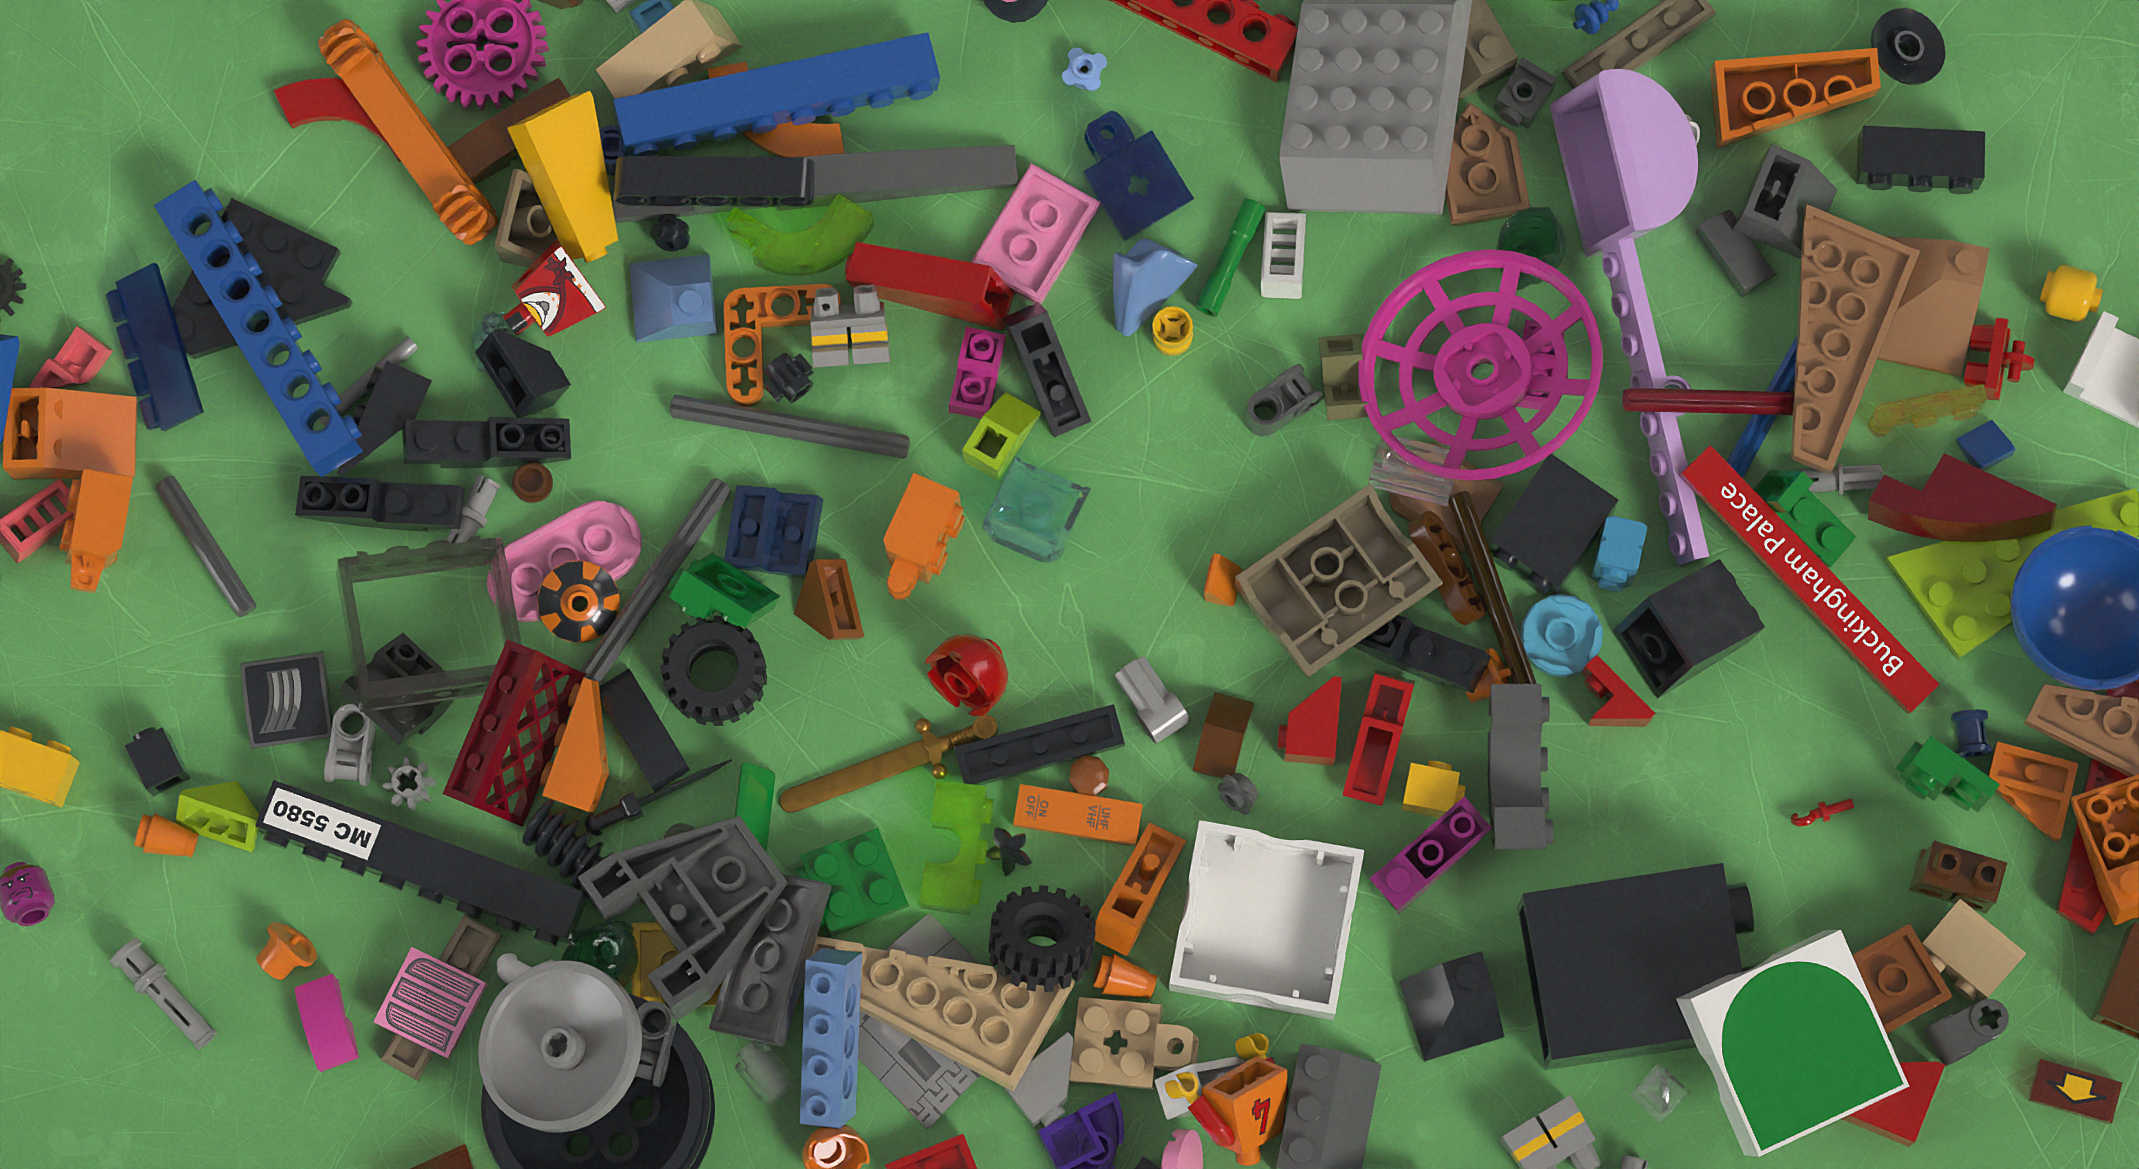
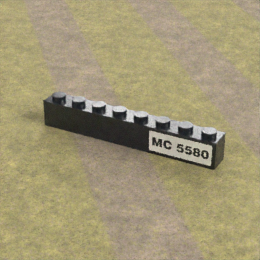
M273 780L255 825L261 833L265 834L263 840L267 843L284 849L287 848L288 843L303 848L302 855L325 863L327 857L341 861L340 868L357 876L363 877L365 871L381 876L379 883L402 891L404 885L418 889L417 896L438 905H441L442 899L458 904L456 910L460 913L477 919L480 918L481 913L497 918L495 925L518 933L520 927L534 931V939L557 947L559 941L567 944L571 943L588 899L583 891Z

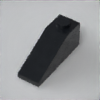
M1037 302L1002 317L1015 353L1053 437L1091 422L1047 310Z

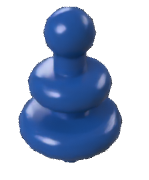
M1593 0L1589 5L1584 3L1577 5L1574 11L1576 19L1573 23L1574 28H1581L1584 32L1591 35L1597 33L1600 24L1608 21V12L1618 9L1619 1L1605 0L1602 3L1599 0Z

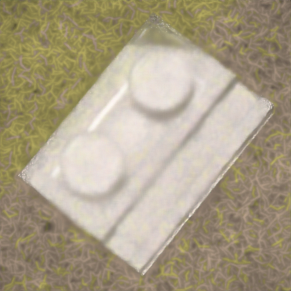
M1394 435L1413 454L1436 465H1443L1450 450ZM1382 438L1368 479V485L1371 484L1374 488L1444 506L1448 505L1455 479L1424 472L1404 461L1387 446Z

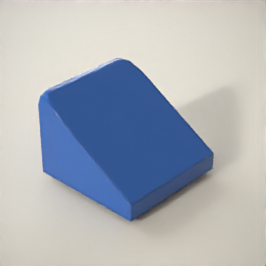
M1993 420L1956 439L1970 465L1983 471L2011 457L2016 450L2012 442Z

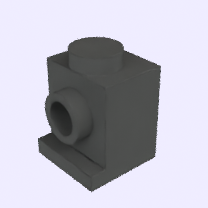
M1522 57L1517 68L1496 98L1494 109L1499 111L1498 115L1508 124L1516 127L1520 124L1529 129L1554 91L1557 78ZM1521 88L1531 94V96L1522 98L1517 94V90Z

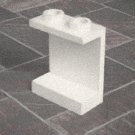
M2104 311L2096 322L2063 392L2139 428V339L2115 328L2119 318Z

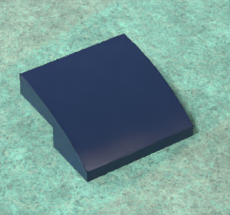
M736 485L724 560L738 569L805 578L809 564L814 560L824 499L818 495L783 493L775 488Z

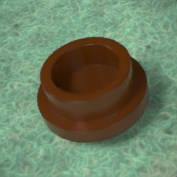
M530 462L520 466L515 471L512 478V488L520 500L526 503H539L550 495L553 489V478L550 471L544 465Z

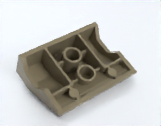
M1371 484L1235 576V588L1261 624L1307 678L1443 584L1416 545L1401 533L1384 510Z

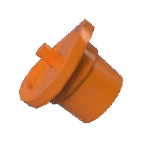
M1492 648L1484 650L1491 658L1474 693L1465 691L1471 703L1488 699L1491 684H1509L1508 676H1511V671L1505 667L1499 654Z
M271 922L268 925L267 931L270 938L256 957L258 964L266 973L275 979L283 980L296 966L308 967L314 963L317 958L316 949L303 933L278 922Z

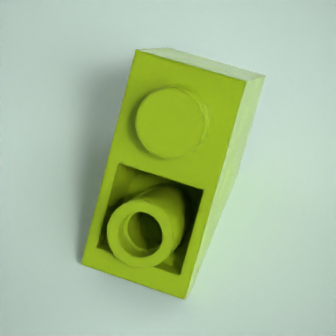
M1005 392L983 415L962 449L964 462L999 482L1041 412Z

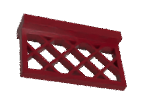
M507 639L445 786L443 795L523 827L539 789L544 768L550 762L556 748L554 740L559 726L562 722L566 723L572 709L568 707L571 691L576 683L581 685L586 674L537 650ZM541 669L543 678L535 682ZM568 675L569 678L563 692L557 695L555 682ZM545 690L547 703L537 709L535 696ZM525 708L527 716L520 720L522 712ZM550 715L551 721L545 732L541 733L539 721ZM529 728L531 741L521 747L519 734ZM509 746L510 755L504 758L507 748ZM534 753L535 760L532 767L525 771L523 759ZM513 767L515 779L505 786L503 773ZM493 785L495 793L488 797L490 789ZM518 791L519 798L513 812L510 813L507 798Z

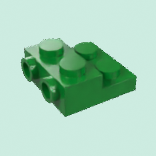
M713 552L699 561L694 559L685 570L680 568L668 586V589L672 591L669 598L679 603V608L684 613L692 617L705 619L719 610L724 620L736 626H744L745 628L773 610L781 596Z
M1931 735L1923 745L1915 741L1895 768L1902 773L1900 778L1906 781L1904 785L1906 789L1918 798L1925 800L1926 797H1929L1934 801L1945 789L1950 793L1949 799L1967 811L1972 808L1978 812L2000 785Z
M879 828L840 843L837 840L800 855L803 865L796 868L800 878L825 882L832 886L819 928L822 929L828 926L832 937L909 907Z

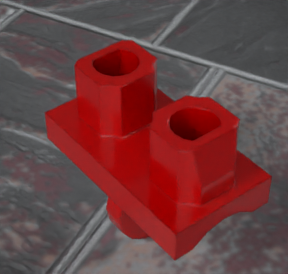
M1996 318L1995 325H1973L1971 333V350L1990 352L1988 364L1967 362L1964 384L1965 387L1985 391L1989 400L2000 401L2005 368L2009 369L2007 381L2013 383L2019 382L2021 371H2029L2034 368L2035 359L2024 354V341L2014 340L2012 352H2008L2011 329L2008 328L2009 320L2004 318Z

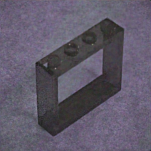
M480 535L469 538L467 542L450 544L446 540H439L427 544L424 548L409 549L407 546H395L387 549L385 553L368 555L367 552L357 551L356 556L337 559L336 578L360 713L482 696L485 693L496 664L369 682L352 583L489 565L503 644L505 645L508 639L522 645L502 537L480 539Z

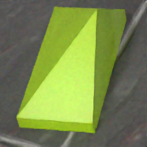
M238 781L182 790L179 795L175 823L201 836L252 853L256 844L258 829L255 825L259 813Z

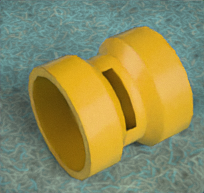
M1171 306L1160 310L1154 317L1152 337L1157 350L1169 356H1176L1186 352L1193 339V323L1188 312L1182 308Z

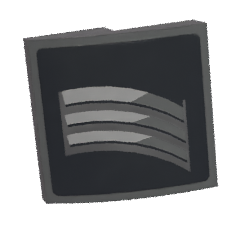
M323 651L241 663L243 696L251 749L331 737L333 721L328 697L330 690Z

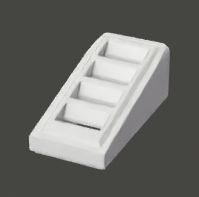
M1265 213L1261 296L1265 298L1299 299L1302 297L1306 214ZM1273 229L1297 230V234H1273ZM1272 245H1274V246H1296V250H1295V249H1272ZM1271 261L1295 263V265H1271Z

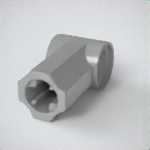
M1145 656L1131 661L1115 674L1118 684L1138 711L1136 715L1141 725L1155 744L1191 722L1179 699L1172 691H1167Z

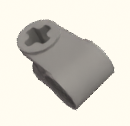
M346 704L340 707L333 717L330 745L325 759L324 777L326 782L343 779L359 781L360 786H368L373 766L376 724L354 704ZM354 715L362 716L364 719L362 730L354 735L347 734L345 731L346 721Z

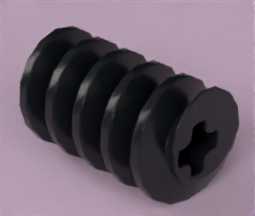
M550 799L540 807L529 821L522 842L526 846L536 844L535 854L539 857L548 855L547 864L551 868L561 865L560 876L564 879L573 876L571 885L575 889H581L578 877L614 852L604 858L599 856L604 843L600 841L589 847L587 844L592 833L588 830L580 836H576L575 832L579 822L574 820L565 826L563 821L567 811L563 809L552 815L550 812L555 801Z

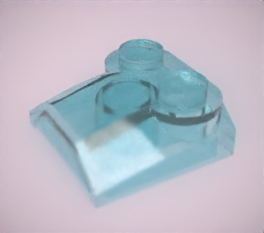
M1015 457L984 519L982 529L989 534L994 542L1040 562L1057 561L1064 552L1066 542L1091 488L1087 486L1082 487L1021 461L1019 457Z

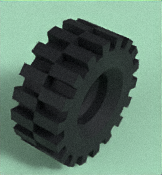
M1039 885V892H1032L1031 886L1022 888L1020 896L1015 891L1007 894L1006 902L999 901L996 905V912H993L991 918L988 953H990L992 966L998 965L997 973L1002 978L1010 974V983L1017 987L1021 982L1027 983V990L1036 992V985L1044 986L1045 992H1053L1054 984H1059L1062 989L1070 987L1071 978L1078 982L1083 978L1084 970L1088 971L1091 966L1095 942V918H1090L1091 910L1087 904L1080 907L1081 899L1075 894L1068 899L1065 897L1066 890L1057 887L1056 892L1051 893L1048 892V886ZM1042 936L1050 938L1056 943L1050 946H1039L1029 942L1027 939Z

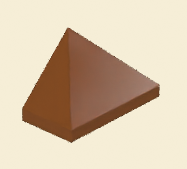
M815 559L810 562L793 613L828 640H853L864 637L846 559Z

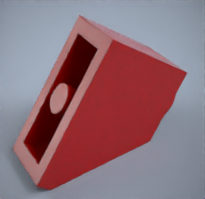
M1333 676L1289 712L1287 725L1279 724L1277 749L1285 750L1284 761L1334 766L1342 677Z

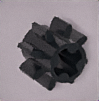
M783 353L776 357L764 370L769 379L763 384L776 402H779L785 396L790 403H794L802 398L813 386V382L809 379V376L814 373L812 366L801 354L792 359L788 353Z

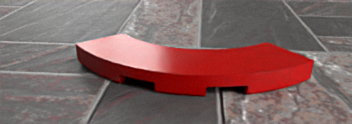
M317 78L303 80L273 90L292 129L318 121L344 120L363 126L366 130L380 138L393 152L398 162H401L343 79Z

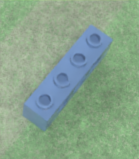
M821 948L806 959L800 1124L840 1129L856 1115L861 952Z

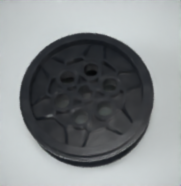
M628 993L636 1010L644 1003L649 1002ZM653 1011L645 1019V1028L650 1033L660 1032L666 1025V1016L662 1011ZM678 1022L662 1085L660 1087L653 1086V1081L634 1076L625 1095L611 1110L610 1114L606 1118L597 1120L583 1128L567 1132H545L530 1128L507 1116L494 1103L484 1083L482 1088L481 1116L484 1134L492 1156L500 1169H699L709 1148L715 1124V1094L708 1067L700 1051ZM639 1061V1064H643V1065H647V1066H652V1065H653V1064H651V1063H647V1062H644V1061ZM641 1099H649L654 1103L652 1115L644 1120L634 1118L632 1110L635 1103ZM581 1135L587 1136L590 1140L589 1151L580 1157L572 1156L569 1152V1145L572 1139ZM627 1135L631 1137L633 1142L630 1152L622 1157L613 1155L611 1151L613 1140L618 1136Z

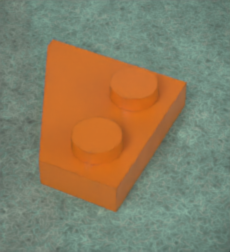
M1996 742L1987 774L2000 784L1995 793L2050 840L2058 842L2061 839L2079 763Z

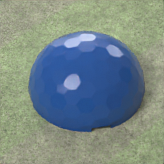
M2091 526L2074 527L2052 535L2032 550L2019 568L2013 583L2010 609L2013 629L2021 648L2038 668L2054 680L2071 687L2091 691L2112 689L2138 680L2139 540L2119 530L2116 532L2108 529L2092 528Z

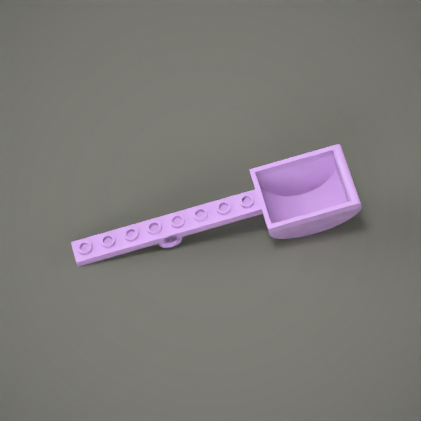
M1625 69L1603 70L1552 102L1550 106L1585 257L1603 255L1602 268L1604 274L1609 278L1613 293L1611 299L1612 310L1615 316L1619 318L1622 331L1621 347L1624 355L1628 357L1632 373L1630 378L1631 388L1692 389L1689 383L1679 376L1666 377L1634 241L1673 220L1686 207L1693 194L1698 174L1696 141L1683 110L1671 94L1661 85L1635 71ZM1641 411L1640 427L1643 434L1647 437L1651 452L1649 464L1652 473L1657 477L1660 490L1659 507L1662 514L1666 516L1670 532L1668 537L1670 551L1676 557L1678 566L1691 564L1707 558L1709 553L1694 491L1679 476L1688 465L1676 418L1685 413Z

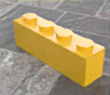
M12 726L9 727L8 732L0 730V787L62 808L80 764L75 757L70 755L71 748L52 740H48L46 746L31 741L33 738L31 733Z

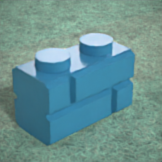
M1615 516L1606 518L1599 536L1596 557L1591 573V578L1599 582L1598 587L1608 591L1621 592L1623 588L1631 586L1639 568L1642 554L1641 549L1644 545L1647 526L1644 523Z

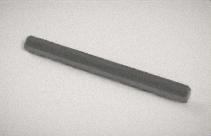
M674 395L670 405V414L673 418L891 457L906 458L910 447V438L903 434L683 395Z
M717 478L710 480L580 671L586 674L585 678L596 680L599 684L601 683L730 495L731 490L726 483Z

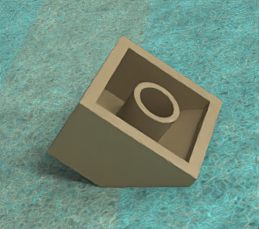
M1472 0L1458 101L1512 74L1516 68L1518 56L1485 0Z

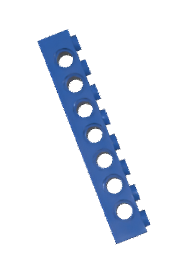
M194 180L156 203L154 207L313 469L323 477L362 453L363 450L356 440L362 436V433L350 415L343 418L336 407L342 403L339 395L330 382L323 385L316 374L322 370L320 364L310 349L305 352L301 350L297 343V340L302 338L300 331L290 316L284 320L277 310L278 307L283 305L270 284L263 287L257 276L263 273L261 267L251 252L245 255L242 253L238 243L243 241V238L231 220L225 223L222 220L218 211L224 207L212 188L210 187L204 191L199 183ZM210 223L209 229L204 234L195 235L197 228L201 224ZM230 255L229 261L224 266L215 267V262L220 256ZM250 287L248 294L244 298L234 300V296L240 288ZM269 319V324L265 330L254 332V327L260 320ZM289 351L288 359L284 363L273 365L274 359L279 353ZM309 384V389L304 396L293 398V393L298 386ZM325 416L329 417V422L325 428L319 431L313 430L316 420Z

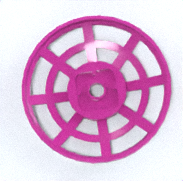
M1492 249L1466 251L1442 258L1421 268L1404 280L1384 300L1372 318L1363 339L1361 348L1363 360L1359 361V388L1362 401L1368 402L1367 405H1364V408L1374 429L1386 445L1404 461L1424 472L1444 478L1469 481L1494 479L1517 473L1542 461L1560 448L1578 429L1590 411L1599 389L1603 368L1602 341L1597 321L1585 297L1573 282L1556 268L1535 257L1514 251ZM1472 269H1504L1499 292L1473 293L1450 301L1438 282L1450 275ZM1520 272L1533 275L1551 284L1569 300L1572 306L1552 320L1536 304L1522 297L1515 296ZM1424 290L1436 310L1417 326L1409 338L1406 347L1383 341L1384 334L1397 313L1415 295ZM1496 306L1491 323H1481L1465 327L1457 314L1475 307ZM1512 309L1529 316L1542 329L1523 341L1515 332L1508 329ZM1581 319L1587 330L1591 346V374L1589 380L1567 378L1568 353L1562 334ZM1444 322L1451 337L1443 344L1437 356L1419 352L1428 335L1439 324ZM1549 343H1552L1556 356L1555 377L1533 375L1531 356ZM1377 356L1400 363L1399 388L1405 408L1382 416L1378 408L1374 390V367ZM1487 363L1494 366V371L1488 378L1480 380L1473 377V372L1479 365ZM1413 367L1434 372V381L1438 392L1416 402L1412 387ZM1528 391L1549 393L1550 395L1542 408L1531 420L1525 423L1515 407L1521 403ZM1562 395L1584 396L1581 406L1571 421L1554 439L1540 447L1532 432L1537 430L1551 416L1559 404ZM1448 406L1452 411L1463 417L1454 436L1437 428L1426 416ZM1501 416L1510 430V433L1494 438L1472 439L1479 420L1493 419ZM1415 422L1418 428L1430 438L1451 448L1443 465H1436L1412 453L1398 441L1391 431ZM1517 442L1526 455L1515 462L1494 468L1460 469L1467 451L1494 450Z

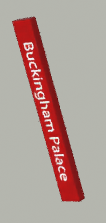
M1711 445L1679 474L1690 488L1907 714L1911 713L1940 685Z

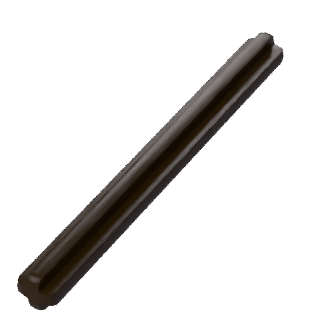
M1468 491L1456 493L1449 497V504L1507 668L1511 671L1513 684H1537L1470 493Z

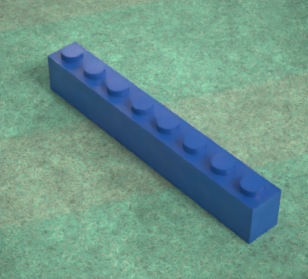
M927 32L613 99V115L624 157L654 156L658 153V150L672 147L677 151L687 150L695 147L698 142L713 139L715 142H725L735 138L737 133L753 130V133L756 134L766 133L774 130L776 125L792 122L793 125H803L814 121L816 116L831 113L833 117L845 116L854 112L855 108L870 105L871 108H882L892 104L895 99L909 97L911 100L924 99L932 95L933 91L938 90L940 74L930 36Z

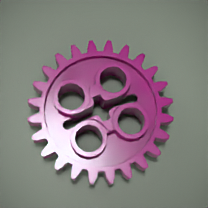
M436 0L440 12L436 13L427 10L426 15L432 25H420L421 34L427 37V39L417 41L419 50L426 52L420 55L418 60L421 66L428 67L423 72L427 81L436 79L433 84L435 91L440 93L447 89L446 98L450 103L455 101L458 96H461V104L464 109L470 106L472 100H476L480 111H484L487 100H492L496 109H500L501 97L504 96L512 103H515L516 99L513 91L516 89L528 94L529 89L525 81L527 79L539 81L540 79L534 67H546L545 58L538 53L549 51L547 42L540 40L547 35L546 28L543 25H537L542 19L539 11L530 12L532 8L531 1L523 0L518 3L519 0H452L447 3L444 0ZM461 21L473 22L471 29L465 33L454 31L455 26ZM501 21H511L513 23L512 28L506 33L494 31L495 26ZM482 41L489 42V44L484 46V51L477 50V48L481 47ZM450 43H456V44H457L456 46H453L452 48H448V47H447L448 44H450ZM515 43L518 44V47L516 49H511L508 47L512 46ZM465 58L472 61L470 67L465 71L459 72L452 69L455 62ZM500 59L512 61L511 66L505 71L498 72L492 69L495 62Z

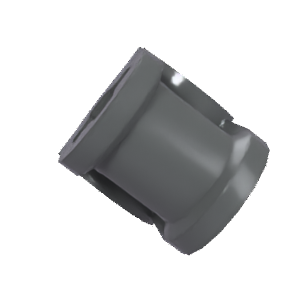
M1296 364L1287 369L1273 382L1250 398L1245 414V423L1253 434L1258 436L1274 434L1295 418H1299L1311 411L1324 399L1321 391L1316 392L1302 374L1304 368L1301 364ZM1260 406H1266L1274 411L1275 417L1270 420H1261L1255 415L1254 410Z
M1985 999L1959 1013L1955 1012L1926 1027L1924 1032L1940 1061L1946 1067L1973 1053L1978 1047L1997 1038L2006 1029L2009 1015L2002 1003L1994 999ZM1982 1011L1987 1016L1992 1014L1996 1016L1997 1020L1992 1025L1994 1030L1988 1025L1982 1027L1979 1025L1978 1020L1982 1017Z
M650 1001L640 1006L637 1013L642 1031L640 1061L653 1065L639 1064L635 1076L653 1081V1086L660 1087L666 1074L677 1020L675 1014L665 1004L659 1001ZM653 1011H662L666 1016L664 1029L657 1033L648 1032L645 1028L647 1015Z

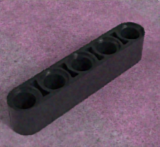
M625 156L615 161L614 201L627 206L805 207L814 203L815 162L800 157Z

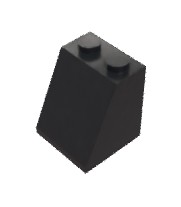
M1551 453L1547 456L1491 539L1489 550L1493 553L1492 558L1504 569L1512 571L1515 568L1527 576L1526 583L1537 592L1546 594L1548 591L1556 595L1601 534L1606 518L1613 516L1619 499Z
M1718 559L1648 596L1613 629V632L1658 699L1746 645L1765 626L1760 620L1757 610L1750 605L1738 587L1732 573Z

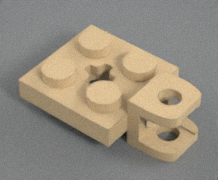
M1079 997L1069 1080L1075 1083L1155 1090L1154 1080H1156L1157 1070L1174 1072L1185 1066L1197 1064L1199 1038L1186 1027L1162 1024L1164 1007L1161 1004ZM1115 1032H1121V1038L1128 1041L1127 1047H1121L1118 1054L1113 1055L1111 1054V1048L1106 1046L1107 1038H1112ZM1184 1044L1181 1053L1173 1054L1176 1045Z

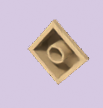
M1961 899L1946 912L1921 942L1939 974L1943 971L1955 981L1953 985L1955 990L1969 1001H1974L1975 998L1979 1002L1987 999L2027 954Z

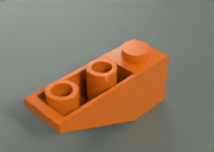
M583 678L581 685L576 683L571 691L568 707L573 709L568 723L562 722L559 726L554 740V746L559 748L554 762L546 764L541 776L540 785L545 786L542 794L545 797L587 812H596L609 775L599 683L590 678Z

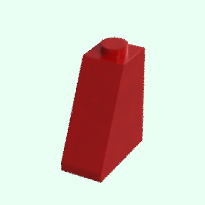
M1938 1061L1899 1062L1909 1087L1841 1119L1910 1147L1916 1142L1945 1064Z

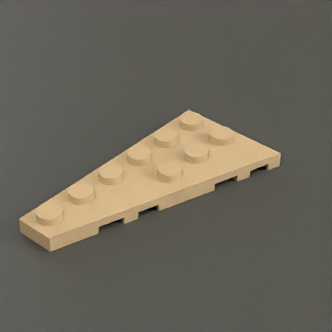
M819 936L816 938L812 955L821 948L861 952V1012L1013 1092L1074 986V980H1071L1070 987L1062 989L1059 984H1054L1053 992H1045L1044 986L1036 985V992L1027 990V983L1021 982L1017 987L1010 983V974L1002 978L997 973L998 970L994 969L993 966L930 955L928 958L906 954V951L895 949L886 951L868 948L860 943Z

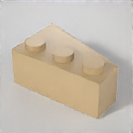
M684 0L599 66L596 71L614 98L617 99L681 85L742 47V44L716 7L699 0Z

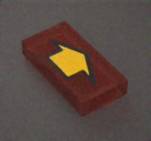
M2040 1059L2037 1063L2028 1101L2110 1125L2113 1122L2122 1082Z

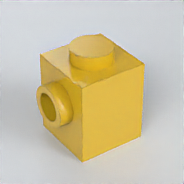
M1428 761L1427 766L1411 763L1401 810L1440 818L1464 797L1466 786L1458 784L1460 772L1452 771V765L1439 761Z

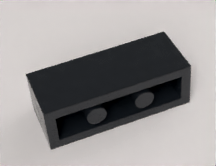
M1863 125L1858 136L1857 184H1867V187L1872 190H1888L1892 186H1908V190L1912 192H1929L1933 188H1948L1949 192L1953 194L1972 193L1973 190L1980 188L1985 178L1986 131Z

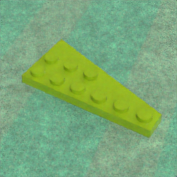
M2136 488L2058 509L2056 510L2055 521L2051 530L2010 540L1987 542L1942 541L1888 556L1885 562L1958 660L2012 623L2010 601L2015 577L2032 550L2043 541L2063 530L2080 526H2091L2092 528L2108 529L2116 532L2119 530L2138 538L2139 492Z

